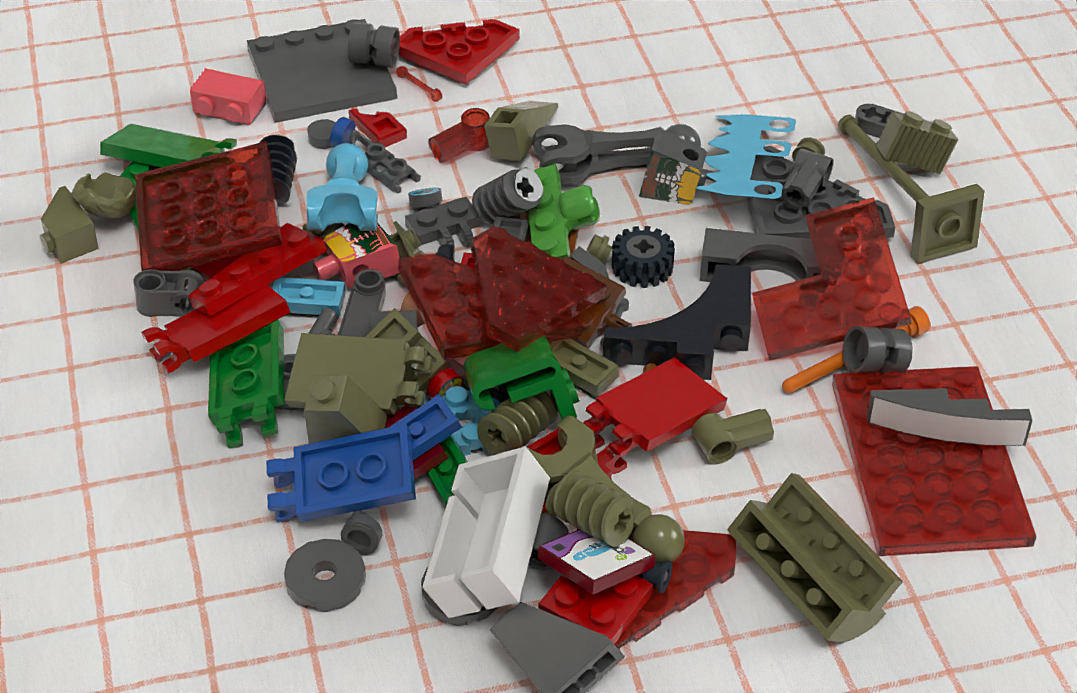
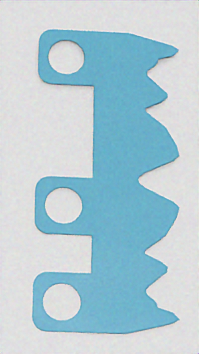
M748 114L716 116L732 123L731 125L719 128V130L730 134L716 137L709 141L708 144L729 151V153L706 156L705 162L720 171L708 173L706 176L717 182L695 188L723 195L770 199L781 197L783 189L781 183L750 180L756 155L785 157L790 154L791 150L789 142L760 140L761 131L792 132L795 130L796 120L789 117ZM774 120H784L789 122L790 126L778 129L771 127L769 123ZM779 144L785 150L779 153H771L765 151L764 146ZM758 185H770L776 188V192L764 195L755 192L754 188Z

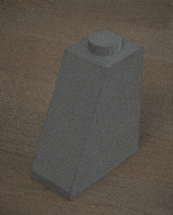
M523 602L505 611L499 617L498 622L489 629L540 693H585L625 658L607 636Z

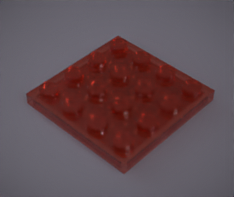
M266 141L135 174L142 271L152 269L158 271H179L283 244L271 155Z

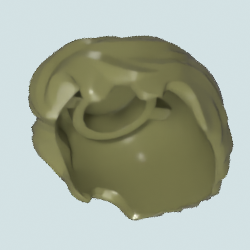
M104 172L96 179H91V174L81 177L76 182L71 194L85 211L96 217L104 219L121 218L127 215L135 205L136 187L129 178Z

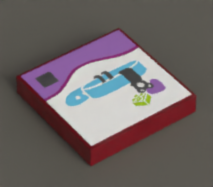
M581 529L538 546L539 560L591 594H596L655 567L656 555L629 538L618 547H611L605 541H600Z

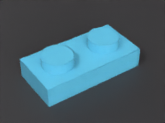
M280 277L274 281L272 287L273 290L287 301L291 313L320 315L324 308H330L340 316L346 293L345 282Z

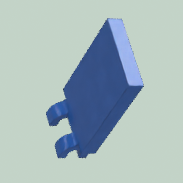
M407 424L293 447L294 457L266 460L267 475L269 478L274 477L276 489L293 485L292 492L267 494L268 509L270 512L275 511V520L278 523L291 520L295 515L300 522L416 500L411 433Z

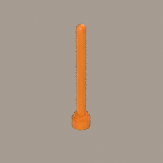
M914 306L904 311L898 322L888 328L903 329L909 336L916 338L928 332L931 328V323L927 313L921 307ZM842 351L784 380L782 383L783 391L793 393L844 367Z

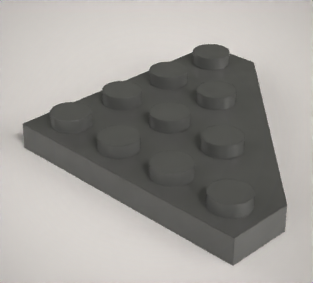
M764 146V150L767 152H782L772 146ZM756 155L750 180L778 182L784 186L792 173L793 162L784 157ZM838 179L834 182L828 180L825 187L819 186L810 204L801 207L800 210L788 207L785 200L781 197L776 199L748 197L755 230L759 234L824 241L894 238L896 227L889 206L877 199L873 203L859 196L860 190ZM758 185L754 188V191L759 194L768 195L776 192V188L770 185Z

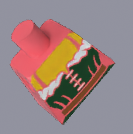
M348 223L325 236L324 243L328 256L312 263L319 280H327L339 275L348 288H352L357 273L365 269L377 270L381 272L383 278L403 272L397 246L379 223L376 231H360L357 225Z

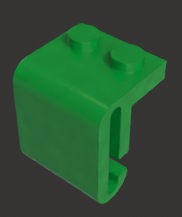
M530 333L473 353L466 358L463 365L464 373L473 399L480 408L485 410L495 409L488 389L504 383L512 403L549 390L561 419L569 415L577 417L573 404L580 401L573 381L570 380L567 369H561L544 335Z

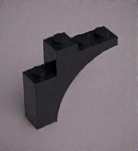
M716 264L713 278L703 294L684 310L670 317L637 326L604 327L603 357L615 364L643 366L649 363L659 366L675 357L703 380H711L714 349L748 351L751 329V266Z

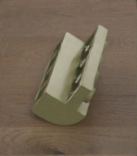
M790 473L768 503L749 500L727 529L827 641L846 642L869 631L886 615L881 608L903 583L892 569L799 474Z

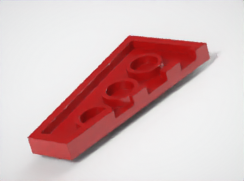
M284 224L190 293L188 297L192 307L211 317L326 252L324 240L292 224Z

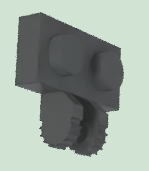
M465 196L405 215V226L407 229L413 230L422 245L437 240L440 246L448 244L454 248L455 243L452 235L455 234L465 246L474 243L471 229L480 227L481 219L477 216L473 205Z

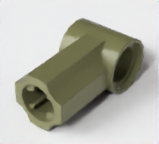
M757 409L724 419L717 413L706 414L693 424L692 434L707 460L713 464H720L731 459L738 449L773 440L774 429L767 410Z

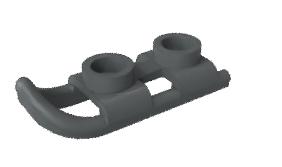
M352 130L349 143L355 145L356 141H360L366 146L365 155L368 160V173L398 194L401 193V187L397 185V181L408 176L416 183L420 181L421 175L410 167L404 159L395 158L392 153L385 149L384 145L373 143L358 131ZM378 164L385 167L381 173L375 169V166Z

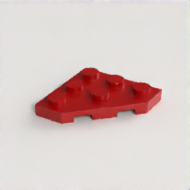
M496 19L483 20V25L466 27L465 22L441 24L440 30L423 31L422 27H412L400 35L398 55L466 85L520 39V29Z

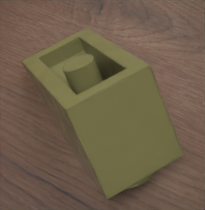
M66 186L60 187L41 218L44 233L40 234V240L45 251L48 254L52 252L60 264L97 250L99 247L94 223L80 204L73 198Z

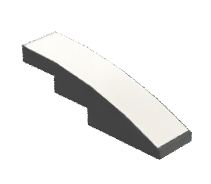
M947 388L870 390L866 411V421L868 423L907 434L942 441L978 445L1026 446L1033 421L1029 409L991 410L988 398L949 400Z

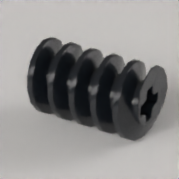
M269 135L262 138L258 143L249 182V191L253 198L263 205L276 207L284 205L290 197L298 158L294 151L293 141L285 136Z

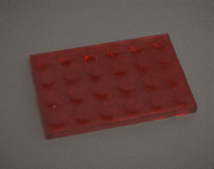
M978 366L907 370L904 374L895 371L885 372L883 375L880 372L875 374H833L832 387L878 556L1034 547L1037 536L1006 446L942 441L899 432L866 421L870 390L947 388L949 400L988 398L990 408L993 410Z

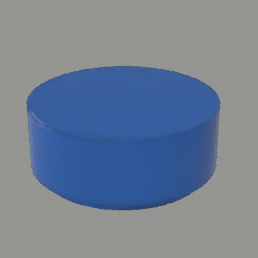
M341 117L336 121L330 134L331 147L334 148L337 145L349 143L351 132L355 130V121L345 117Z

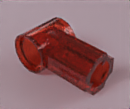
M481 108L468 109L461 115L460 123L429 138L428 144L434 158L439 163H443L467 150L482 151L487 149L489 143L484 125L490 119L489 113Z

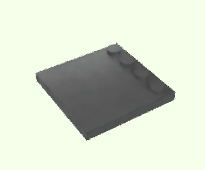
M353 19L344 23L321 25L317 28L301 31L293 30L284 34L261 36L257 39L247 40L248 52L259 80L264 81L266 101L275 123L397 99V88L387 67L376 66L372 60L368 65L349 62L348 40L352 24L354 22L367 23L365 19Z

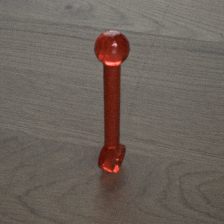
M405 66L397 68L396 74L398 77L406 78L430 94L434 102L442 99V93L438 88L432 89L411 75Z

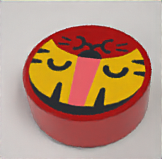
M453 368L443 369L429 382L427 395L431 399L439 394L443 397L449 388L455 386L462 387L464 380Z

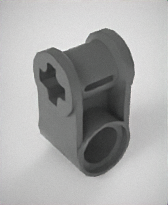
M143 270L136 274L133 279L137 310L140 314L148 317H182L195 310L188 295L204 283V279L199 273L192 270ZM185 280H188L187 289L185 288V285H184V284H185ZM186 298H187L188 301H189V306H188V307H185V305H186Z

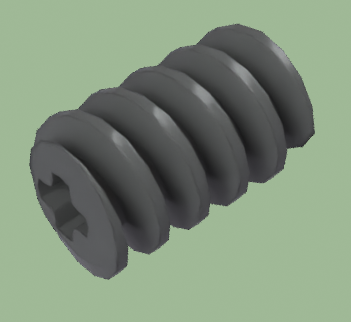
M527 167L519 170L513 169L478 187L472 197L473 209L481 220L493 225L497 216L513 218L536 207L542 200L543 185L539 176L533 170Z

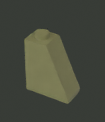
M313 375L304 408L309 444L385 428L387 414L348 375Z

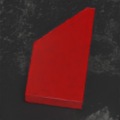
M352 108L348 110L349 119L355 121V125L373 143H379L388 147L407 138V129L388 112L377 111L375 115L362 114L359 112V109Z

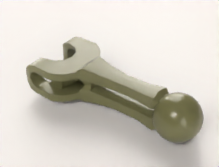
M569 415L556 424L558 427L559 445L563 448L560 452L553 455H541L527 448L550 477L545 499H547L553 486L560 482L566 474L571 471H579L584 477H591L596 483H603L608 489H615L620 495H627L632 499L634 504L632 514L634 526L629 539L655 554L656 562L664 563L666 560L674 562L680 556L685 542L681 526L676 520L667 515H652L650 507L635 500L607 476L597 462L593 431L577 418Z

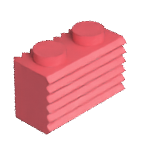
M204 68V72L196 79V83H193V87H190L194 113H200L205 116L211 115L213 118L216 116L218 119H228L236 123L241 122L242 124L250 125L266 103L263 80Z

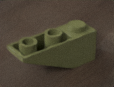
M526 101L498 107L484 125L492 158L522 161L533 145L532 138L537 129L547 125L558 109V103Z

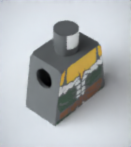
M658 129L639 197L685 205L692 204L697 189L695 187L708 186L717 182L706 176V174L713 173L714 171L703 169L707 154L706 150Z

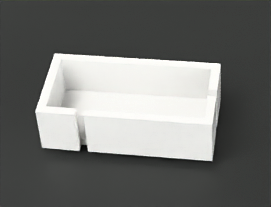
M526 446L459 464L451 490L455 496L449 497L422 587L448 618L478 612L483 605L486 609H492L518 603L520 600L550 477Z

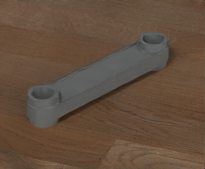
M365 269L357 273L338 335L365 337L371 332L370 312H380L386 296L385 280L381 272L374 269Z

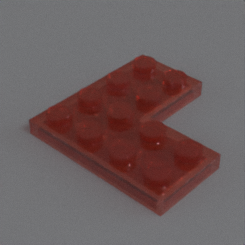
M874 197L805 215L821 275L752 292L769 360L843 342L847 332L853 326L894 329L912 324Z

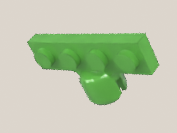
M556 164L533 170L539 176L543 185L542 200L536 207L528 210L534 264L538 273L557 268L565 256L570 258L569 231L595 225L600 220L598 202L592 195L593 190L591 187L582 185L562 192L560 174Z

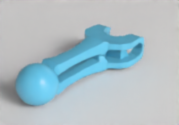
M344 143L337 145L329 152L326 158V170L331 180L326 185L317 186L307 191V230H324L333 223H352L357 225L360 231H376L378 225V215L376 214L378 192L373 188L358 184L367 173V157L364 151L354 144Z

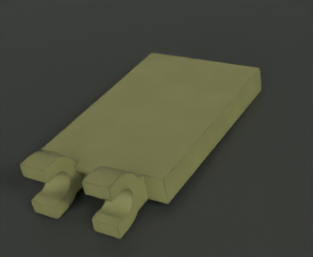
M301 333L284 401L289 407L305 408L313 375H348L387 415H395L397 405H406L414 408L424 405L425 392L418 391V382H403L406 370L431 374L434 360L432 357L426 356L427 349L425 347H410L406 340Z

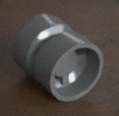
M354 22L348 40L349 62L368 65L372 60L376 66L394 68L400 47L399 28L380 25L378 29H374L372 24Z
M853 326L845 336L842 355L844 364L851 373H877L878 375L901 376L910 366L913 347L909 334L903 329Z

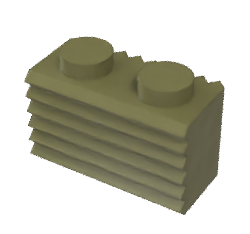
M906 111L904 115L892 112L888 123L885 125V129L882 130V135L879 136L876 147L888 161L903 163L911 167L914 166L922 170L936 172L940 175L959 139L952 132V127L942 120L934 119L933 123L924 121L920 115L911 111Z

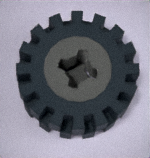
M633 226L632 232L627 228L622 231V235L617 234L612 244L611 266L615 277L620 276L621 282L625 283L630 280V286L636 287L637 283H642L641 288H648V283H652L653 287L659 286V280L664 283L668 280V276L672 275L675 254L674 241L670 240V236L667 233L661 236L662 230L658 228L652 232L650 231L651 226H645L644 230H640L639 226Z

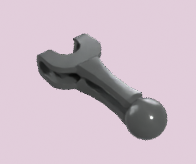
M561 124L544 126L537 129L533 135L532 144L535 153L541 158L539 168L553 164H563V167L559 170L561 184H572L584 180L589 174L622 166L647 165L658 129L701 147V140L696 130L685 124H675L666 130L662 127L633 132L584 131L576 126ZM553 138L558 144L543 146L542 141ZM649 147L643 149L616 150L622 148Z

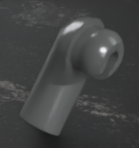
M324 308L309 333L335 335L332 334L331 330L339 318L338 314L330 308Z

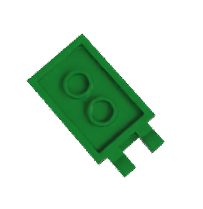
M130 123L100 142V155L186 173L200 171L210 177L218 178L222 175L223 168L214 166L211 161L217 162L224 167H233L236 164V158L228 156L224 149H233L237 146V139L226 138L222 141H215Z
M277 319L210 354L208 417L213 425H216L219 434L225 432L228 448L243 444V433L239 422L252 418L254 422L260 421L261 433L264 438L278 434V422L274 407L284 404V329Z

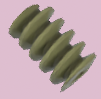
M546 391L513 403L509 397L506 401L500 403L498 407L491 410L489 414L483 416L478 422L477 433L479 440L484 448L494 455L521 448L527 445L531 439L537 437L548 425L556 421L558 418L556 403Z
M571 471L566 474L560 482L553 486L547 496L545 507L549 514L557 516L562 521L569 523L577 529H581L589 535H593V537L600 541H605L611 547L620 546L631 535L634 526V518L632 516L634 504L632 499L627 495H620L615 489H608L603 483H596L591 477H584L579 471Z

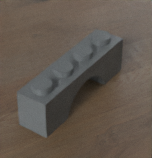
M706 228L700 281L711 282L716 264L751 266V272L757 270L782 272L795 279L804 293L824 295L829 286L842 277L845 243Z

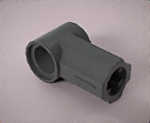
M804 149L798 151L793 163L792 173L783 186L781 198L785 200L788 207L800 210L801 207L810 204L819 186L825 187L828 183L833 169V158Z

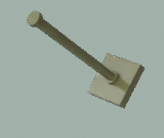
M845 115L839 120L838 129L843 134H849L916 202L911 257L917 264L977 247L984 189L978 184L929 196L895 162L888 161L883 157L876 147V143L858 126V121L853 115Z

